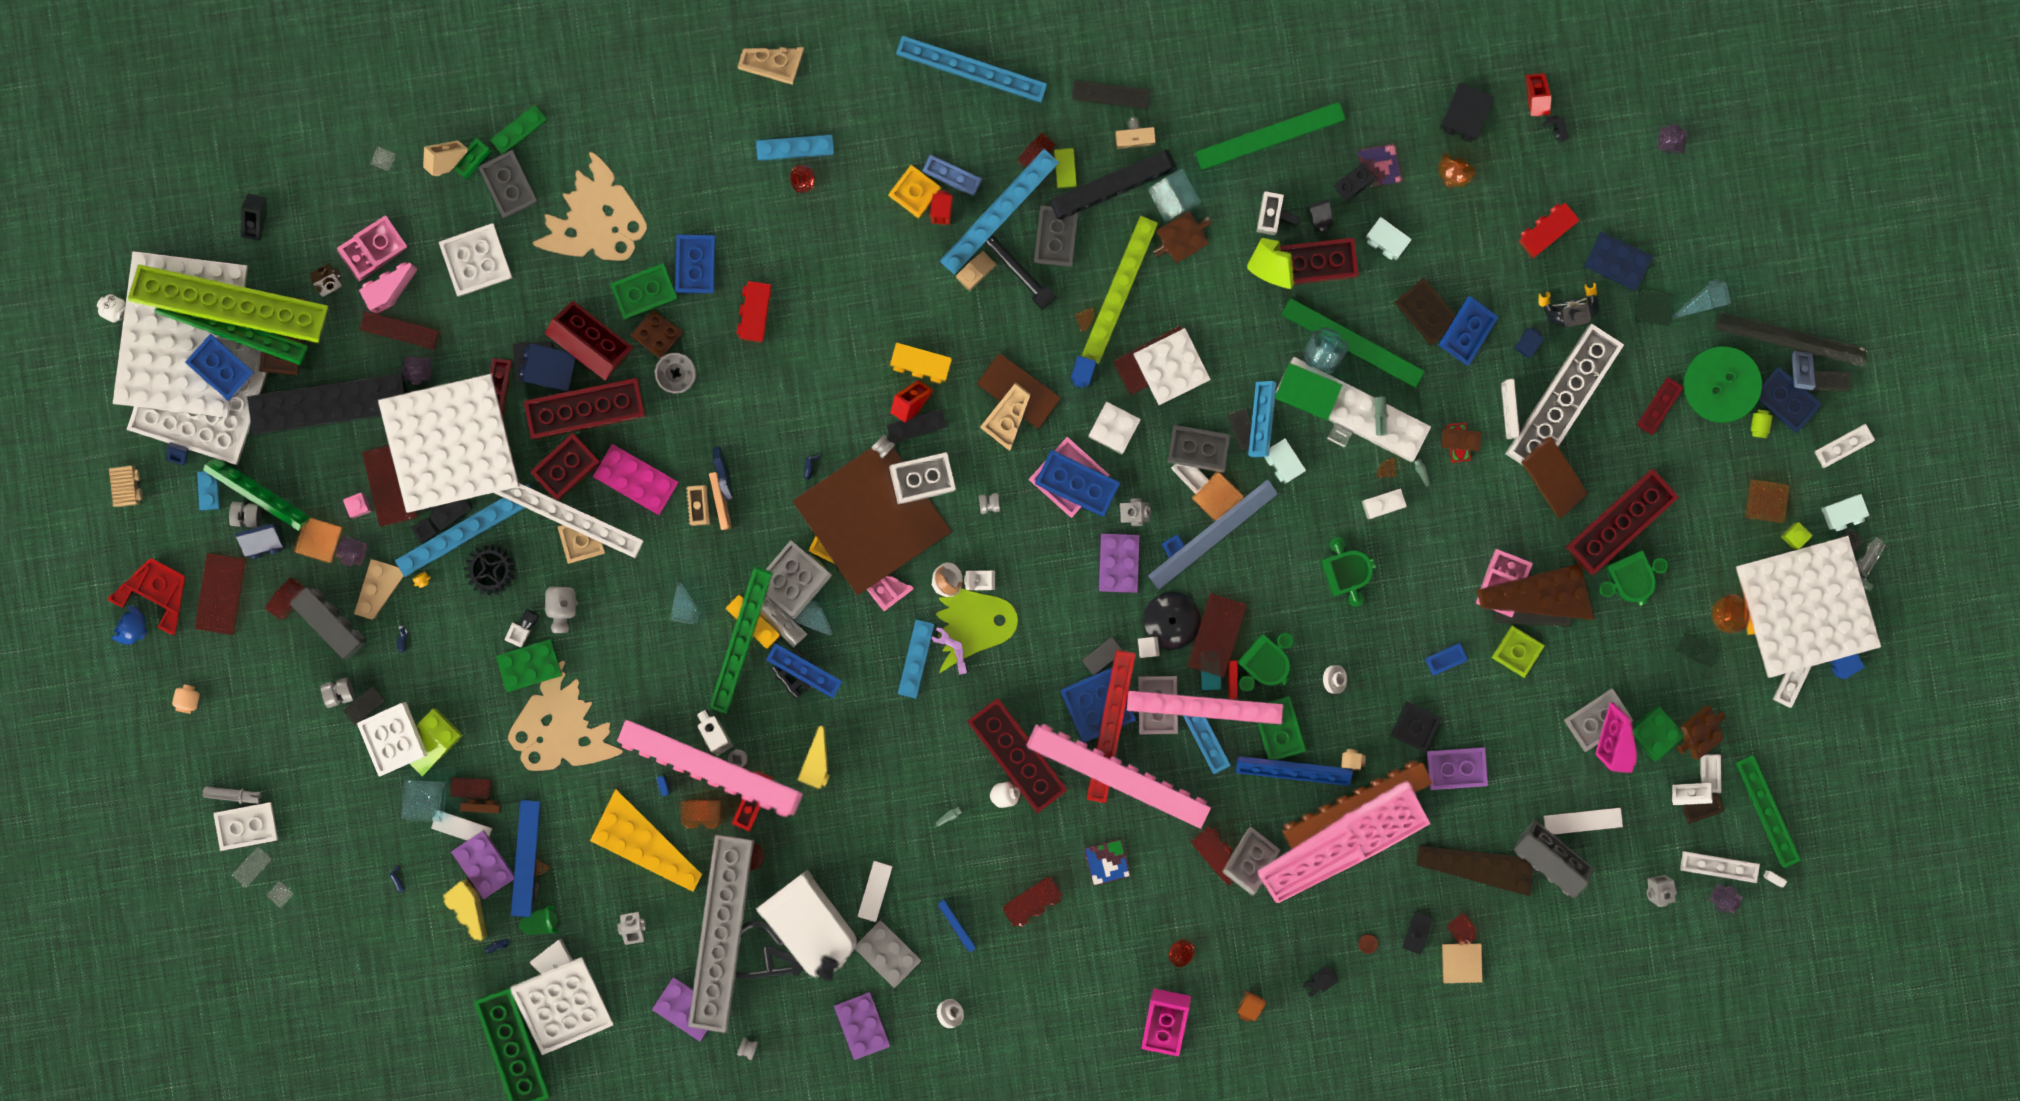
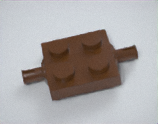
M1190 211L1158 229L1156 232L1161 239L1162 246L1153 250L1156 258L1167 252L1171 255L1174 262L1178 263L1209 244L1203 233V229L1212 224L1211 221L1207 222L1210 220L1209 217L1198 223Z
M1705 706L1681 726L1684 734V743L1677 747L1678 752L1683 754L1689 749L1693 759L1699 760L1724 739L1719 723L1726 718L1724 716L1725 713L1721 711L1715 716L1710 706Z

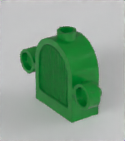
M1335 537L1330 541L1329 546L1337 555L1320 561L1331 595L1334 597L1350 592L1348 603L1352 607H1359L1362 605L1364 598L1357 589L1365 586L1371 579L1373 569H1376L1373 557L1368 558L1359 551L1344 552L1345 541L1340 537Z
M1643 550L1633 553L1605 566L1611 582L1601 583L1599 593L1603 597H1610L1616 591L1623 600L1637 602L1639 606L1650 602L1648 598L1655 589L1656 581L1653 572L1664 573L1668 568V563L1663 558H1657L1649 565Z
M1261 634L1237 661V664L1250 675L1240 679L1239 687L1245 692L1251 691L1255 686V680L1264 685H1277L1281 683L1284 686L1291 678L1288 675L1290 663L1282 649L1289 648L1292 645L1293 638L1290 634H1280L1276 645L1264 634Z

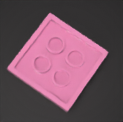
M1068 437L1055 450L1108 477L1110 476ZM1044 463L1029 479L1034 485ZM1035 485L1071 518L1081 508V506Z

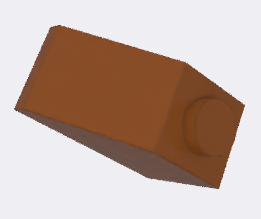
M1246 990L1237 1009V1013L1240 1014L1239 1018L1250 1022V1020L1256 1021L1266 1004L1264 998Z

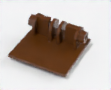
M652 310L630 336L661 359L667 355V351L683 332Z

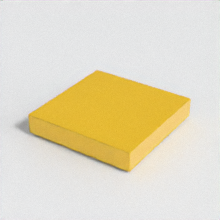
M911 165L888 196L919 219L932 202L933 193H937L942 187Z

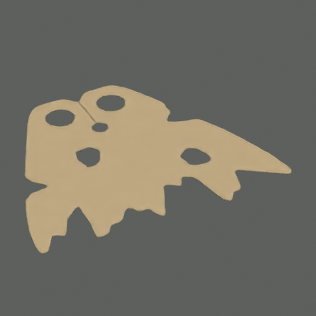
M590 152L589 155L592 163L589 164V167L594 174V181L584 176L580 171H576L577 180L575 185L577 191H572L571 194L563 193V197L572 209V211L566 213L568 219L561 220L551 215H545V224L552 231V234L534 241L533 245L544 250L571 256H584L593 248L595 255L601 259L626 260L635 249L633 241L642 238L647 225L625 189L620 185L611 186L614 181L612 171L597 155ZM604 205L612 207L614 210L612 216L605 215L603 212ZM636 221L639 224V230L636 233L628 231L627 225L629 222ZM569 227L576 229L577 236L574 238L567 237L565 235L566 229ZM613 227L618 228L617 233L612 232ZM623 241L626 243L627 250L624 253L616 252L615 244L617 242Z
M561 661L559 663L561 672L564 667L565 661ZM562 672L563 676L541 682L540 689L543 696L533 695L509 732L508 740L515 750L522 751L520 759L528 770L554 769L560 765L562 758L566 759L572 766H578L610 759L623 753L621 749L603 742L610 733V723H605L592 729L587 728L589 722L583 720V717L592 705V702L584 703L583 700H578L580 692L578 689V679H575L570 685L560 690L561 682L565 676L564 672ZM551 714V723L548 726H543L541 719ZM524 731L527 733L528 739L525 743H518L516 741V734L518 732ZM539 736L543 738L542 743L537 742ZM587 736L591 743L588 746H579V738ZM533 751L538 752L541 756L540 761L536 764L531 763L528 759L529 754Z

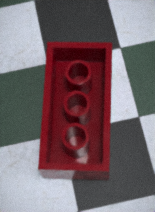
M1354 238L1280 246L1281 252L1291 254L1294 285L1353 279L1359 276Z
M574 301L570 302L552 319L545 332L548 337L604 380L608 379L626 361L633 349L630 344Z

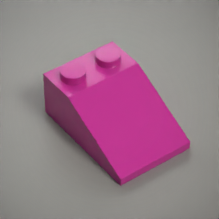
M1610 702L1595 755L1611 771L1632 773L1633 767L1636 764L1637 754L1630 718L1614 702Z
M1153 988L1141 1049L1179 1057L1191 996Z

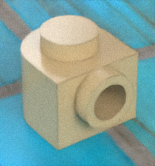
M1347 749L1346 753H1342L1341 768L1360 772L1361 767H1365L1366 755L1359 754L1358 750Z

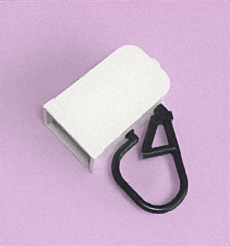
M808 869L756 909L769 924L762 921H749L742 925L741 930L742 934L753 927L762 928L769 933L777 945L785 944L793 955L770 945L763 946L766 970L745 973L736 971L735 978L751 979L789 974L795 976L800 975L803 970H806L812 976L818 977L814 972L820 966V960L823 955L837 960L840 963L839 969L855 949L857 944L855 934L818 886ZM772 955L790 962L791 967L773 969Z

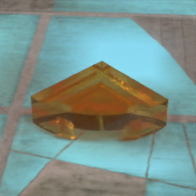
M1092 308L1074 315L1081 333L1086 331L1092 324Z
M1395 458L1388 459L1379 466L1376 478L1396 477Z
M536 858L535 876H539L547 872L550 866Z

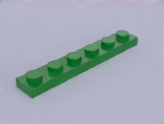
M213 458L205 464L203 469L205 472L299 531L309 523L310 516L240 473V471L229 466L223 460Z
M1754 755L1735 762L1781 868L1784 869L1801 861Z

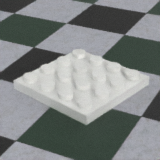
M582 957L511 987V992L542 1055L613 1026L609 1012Z

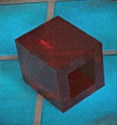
M1464 913L1451 921L1447 926L1448 931L1460 946L1464 943L1469 945L1476 939L1475 935L1478 930Z

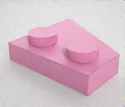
M887 575L868 588L867 591L881 609L886 611L914 588Z

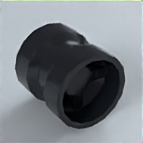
M823 955L820 960L821 964L814 973L826 981H832L834 977L833 970L838 969L840 963L830 956Z

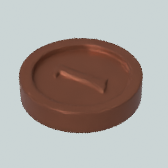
M1366 934L1359 939L1358 946L1362 952L1370 954L1377 949L1378 942L1373 935Z

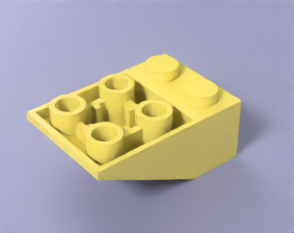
M465 879L444 895L446 899L444 903L450 910L454 909L458 914L456 917L461 924H466L470 930L468 932L472 938L481 941L487 937L480 896L468 879Z

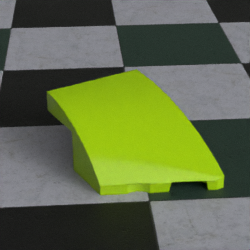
M1262 238L1247 265V269L1264 281L1291 289L1294 285L1291 254L1280 251V241Z

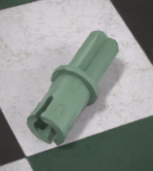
M1386 397L1374 398L1375 415H1373L1376 424V435L1385 436L1387 435V417H1389L1386 410Z

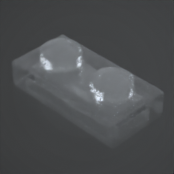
M1876 537L1874 541L1868 544L1865 556L1858 560L1857 567L1861 576L1865 578L1868 576L1886 546L1883 540Z

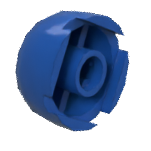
M131 605L127 608L131 611L123 614L114 630L117 633L116 636H111V639L124 645L133 644L138 639L143 640L148 631L145 629L146 617L140 610Z

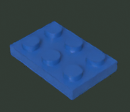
M676 235L675 292L714 293L715 235Z
M1468 297L1438 346L1463 364L1469 366L1498 319V316L1472 297Z
M212 334L185 361L191 369L227 401H230L255 373Z

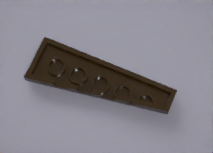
M1418 846V866L1526 896L1531 895L1533 867L1526 859L1511 855Z

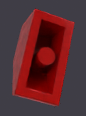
M1545 73L1526 75L1527 99L1531 116L1550 115L1551 93Z
M917 380L895 395L890 413L903 422H907L918 414L933 389Z

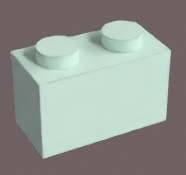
M1381 217L1365 237L1368 239L1367 243L1375 249L1377 247L1384 251L1383 255L1390 260L1393 258L1397 260L1412 240Z
M1286 439L1272 446L1269 456L1264 457L1269 466L1273 465L1277 470L1275 475L1280 482L1284 481L1285 484L1306 471Z
M1862 494L1821 508L1829 530L1835 529L1836 532L1846 529V524L1853 522L1856 525L1864 522L1865 517L1870 516Z

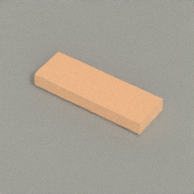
M717 472L709 473L721 530L731 529L732 525L727 502L719 487Z

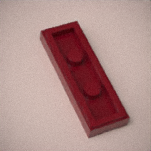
M1667 377L1636 426L1653 435L1684 387Z

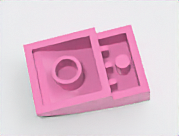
M384 216L355 234L349 241L337 247V251L358 282H360L398 256L407 248V245L387 216Z
M1495 548L1481 589L1528 577L1533 563ZM1477 598L1476 604L1480 605L1479 598ZM1494 610L1509 617H1512L1514 611Z

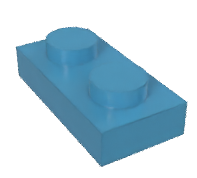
M205 471L197 472L199 510L220 509L219 480Z

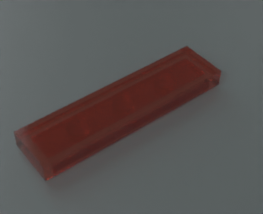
M364 311L359 329L433 350L435 349L439 334L437 330Z

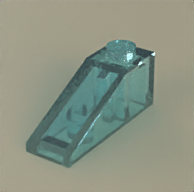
M1718 279L1708 282L1709 286L1704 287L1672 315V319L1731 304L1726 281L1720 282Z

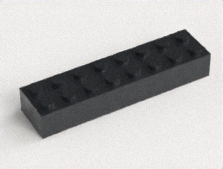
M396 374L247 396L252 434L259 436L382 418L378 400L406 394L403 375Z

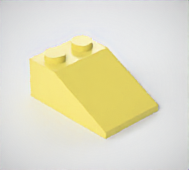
M822 725L819 726L798 778L799 781L818 789L822 785L826 786L830 777L827 774L825 727Z

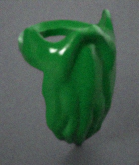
M546 906L543 910L531 913V917H523L519 924L521 931L529 935L559 932L560 930L555 928L558 923L557 916L552 911L555 906Z

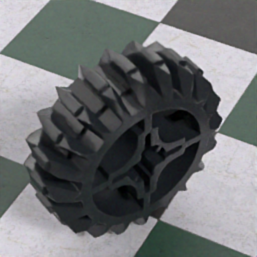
M494 544L489 545V550L486 545H482V552L479 548H475L477 555L469 554L473 560H466V563L471 565L470 567H464V570L470 571V574H466L465 578L472 577L468 584H476L473 587L474 591L481 587L480 594H484L485 590H487V595L491 596L493 590L495 595H499L498 588L505 592L506 588L504 585L512 586L508 579L515 580V577L510 576L511 572H517L516 569H511V566L516 565V562H509L513 556H505L508 552L507 549L500 552L501 546L499 545L495 550ZM495 554L501 560L491 563L485 555ZM481 560L483 568L476 575V565ZM505 564V575L500 580L498 571ZM488 565H490L491 567L496 566L492 570L493 575H491V573L485 574L487 573L486 571L489 570ZM490 577L495 581L496 585L486 586L480 580Z

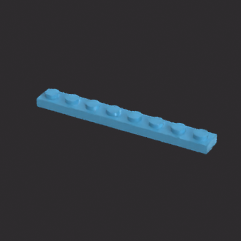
M905 36L901 37L896 52L898 56L1039 103L1042 102L1047 87L1046 83Z
M1043 149L943 256L940 262L955 275L1059 162L1046 149Z
M503 497L396 559L395 562L403 576L407 577L523 510L525 507Z

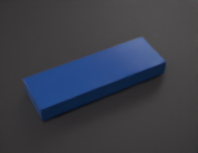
M945 899L940 901L938 906L967 950L971 952L976 949V946Z

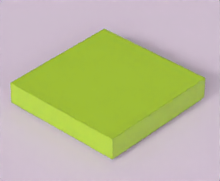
M1511 625L1491 658L1525 678L1545 645Z

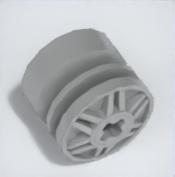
M671 353L662 357L655 369L657 383L662 389L670 393H683L690 389L695 383L697 376L693 361L686 355ZM677 368H679V373H681V377H676L674 379V374L671 372L672 370H676Z

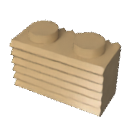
M136 466L109 468L113 507L140 505V500H142L143 496L141 488L138 489L137 481H140V472L138 469L136 470Z
M707 486L687 487L688 491L686 493L689 498L687 500L689 502L688 512L690 513L688 515L690 517L689 524L692 526L710 525Z

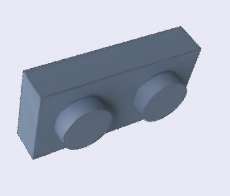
M1794 351L1792 353L1794 388L1813 390L1815 388L1813 353Z

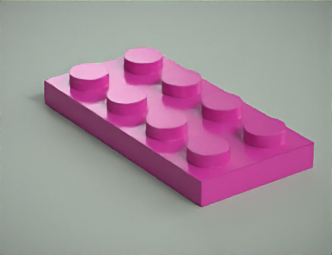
M614 444L610 446L593 475L597 480L658 515L663 511L679 483Z

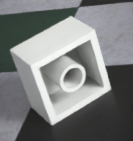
M1106 402L1088 437L1123 454L1140 419Z

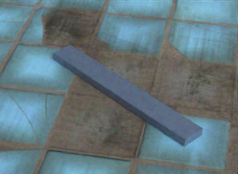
M1268 480L1263 482L1149 574L1148 577L1157 589H1161L1274 498L1278 493Z

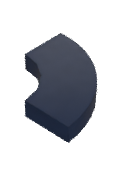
M720 446L714 447L713 462L718 474L719 487L726 500L732 499L731 481L723 452Z

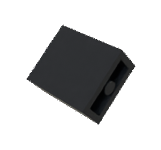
M1459 82L1440 128L1444 129L1443 132L1446 134L1462 136L1461 139L1466 142H1476L1494 96Z

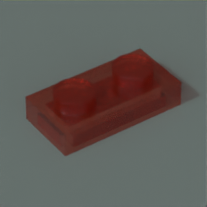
M451 777L450 797L490 799L491 780Z

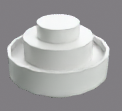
M1339 665L1329 666L1324 672L1323 684L1329 693H1341L1346 688L1347 675L1345 670Z
M947 999L941 1002L937 1008V1017L943 1026L954 1028L962 1023L964 1013L957 1001Z

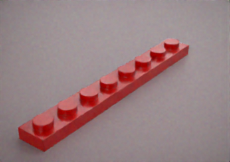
M1116 650L1096 747V749L1104 752V756L1109 759L1111 756L1115 757L1136 655L1133 652ZM1090 777L1086 799L1106 803L1109 785Z

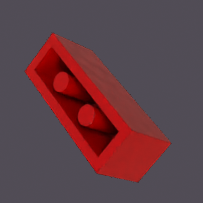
M937 191V193H933L930 211L931 223L950 225L953 199L949 192Z
M1559 203L1549 210L1552 214L1547 218L1543 215L1535 222L1537 225L1531 230L1528 227L1520 234L1522 238L1518 242L1532 258L1537 256L1579 221L1578 217L1566 203L1561 206Z
M748 281L747 286L744 285L742 297H745V303L741 304L739 314L742 316V323H738L737 334L740 335L739 338L741 340L764 342L772 289L771 284Z
M758 770L754 771L755 774L763 776L767 779H770L772 781L774 779V777L762 773ZM742 799L732 824L751 831L761 809V806H759L760 802L754 799L753 802Z

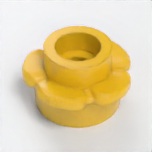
M422 572L412 578L415 583L413 585L422 588L430 583L429 579L431 576H428L426 572Z

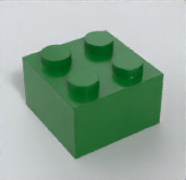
M1658 706L1654 707L1632 727L1634 740L1653 761H1658L1684 737L1683 732Z

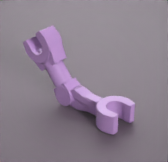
M937 628L936 631L942 634L941 638L937 639L932 636L931 639L935 643L947 644L955 649L959 675L966 674L962 644L950 638L942 628Z

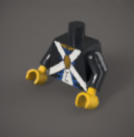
M1593 283L1594 287L1587 288V284H1585V293L1588 298L1554 305L1550 304L1549 292H1546V297H1542L1539 294L1538 303L1544 307L1543 309L1549 321L1562 327L1590 323L1591 317H1594L1599 312L1595 283Z

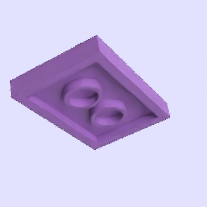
M1101 534L1099 591L1137 593L1139 535Z
M1485 747L1427 751L1428 775L1433 783L1429 785V790L1488 786Z
M484 830L451 851L483 899L514 880V873Z
M673 977L652 1010L698 1041H701L707 1030L688 1027L693 989Z
M870 992L834 1005L854 1060L890 1047Z

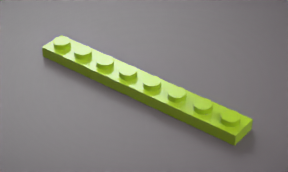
M1140 216L1081 357L1096 361L1099 364L1158 225L1157 222Z

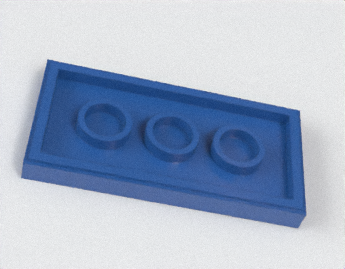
M1051 449L1035 485L1104 517L1120 482Z

